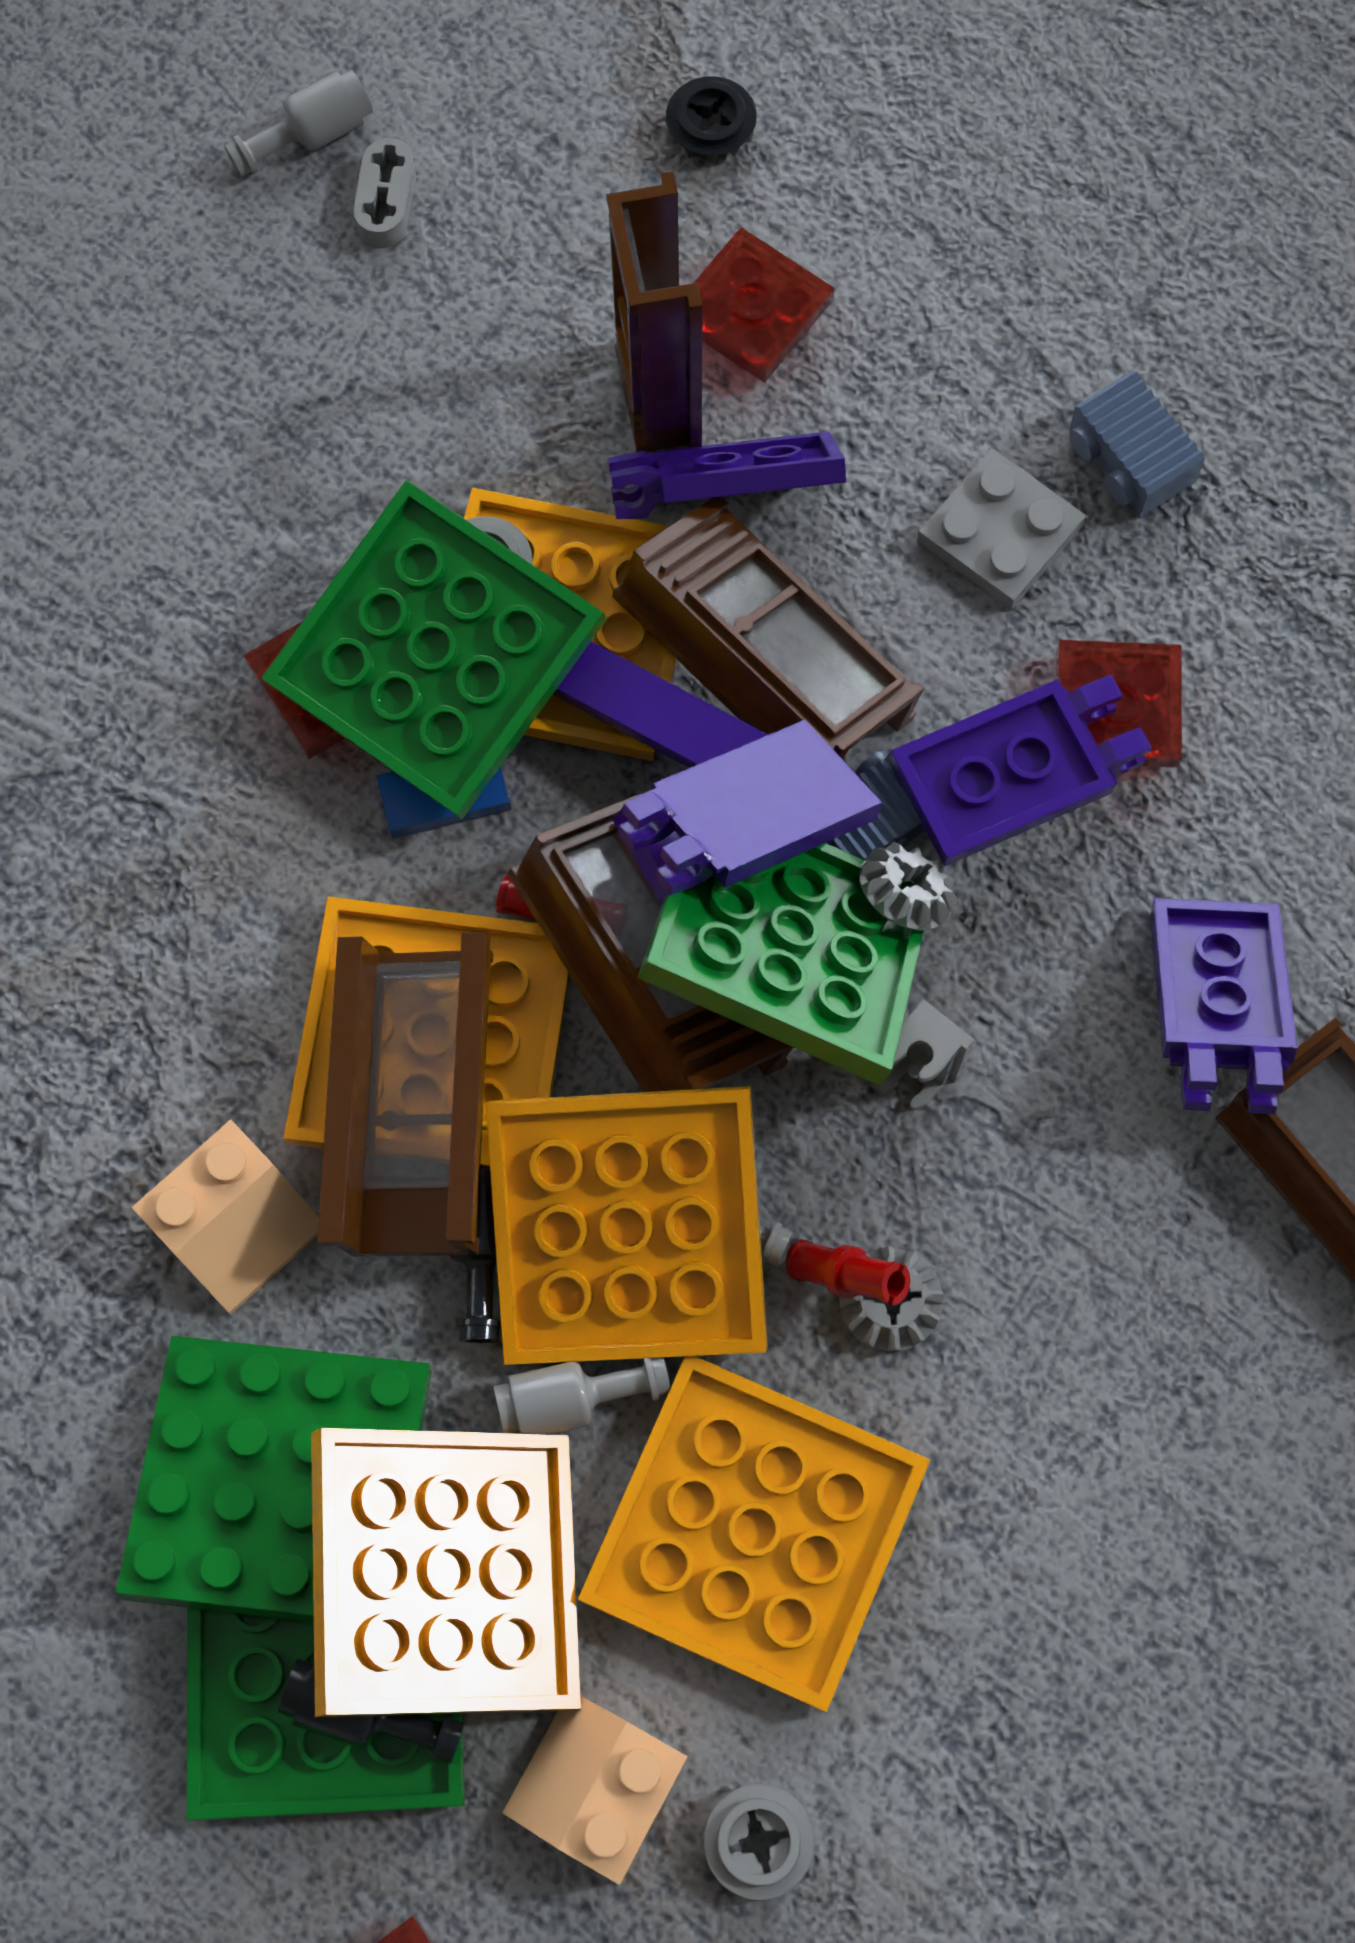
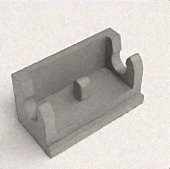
M923 999L902 1024L892 1071L881 1086L870 1082V1086L884 1096L898 1086L900 1078L904 1075L909 1074L912 1078H918L922 1082L923 1089L920 1093L914 1095L909 1109L911 1111L920 1110L931 1102L949 1079L955 1083L961 1076L975 1040Z

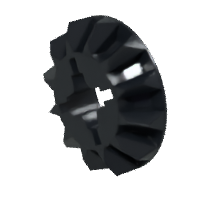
M717 76L700 77L685 83L672 95L666 109V125L670 132L672 144H679L685 148L689 158L695 154L706 155L712 163L718 155L729 153L735 157L739 148L745 142L751 143L757 123L756 106L750 94L738 83ZM720 107H722L721 125L713 124L709 130L701 131V117L709 119L713 113H717Z

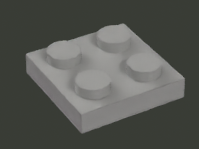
M991 448L919 530L917 542L1008 609L1012 610L1081 530L1087 515Z

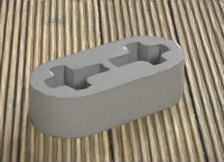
M381 138L372 142L365 149L361 161L353 206L354 219L361 240L377 248H385L397 244L405 236L408 228L416 182V170L413 153L409 146L401 140ZM387 162H397L398 166L393 167L391 171L390 182H383L381 170L386 168ZM380 203H387L389 216L384 217L382 224H372V219H376L379 214Z

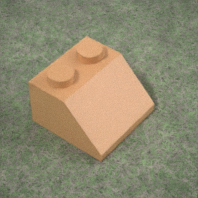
M231 1119L131 1207L230 1315L318 1235L319 1216Z
M580 1695L581 1709L563 1710L556 1713L502 1813L558 1850L620 1885L688 1756Z

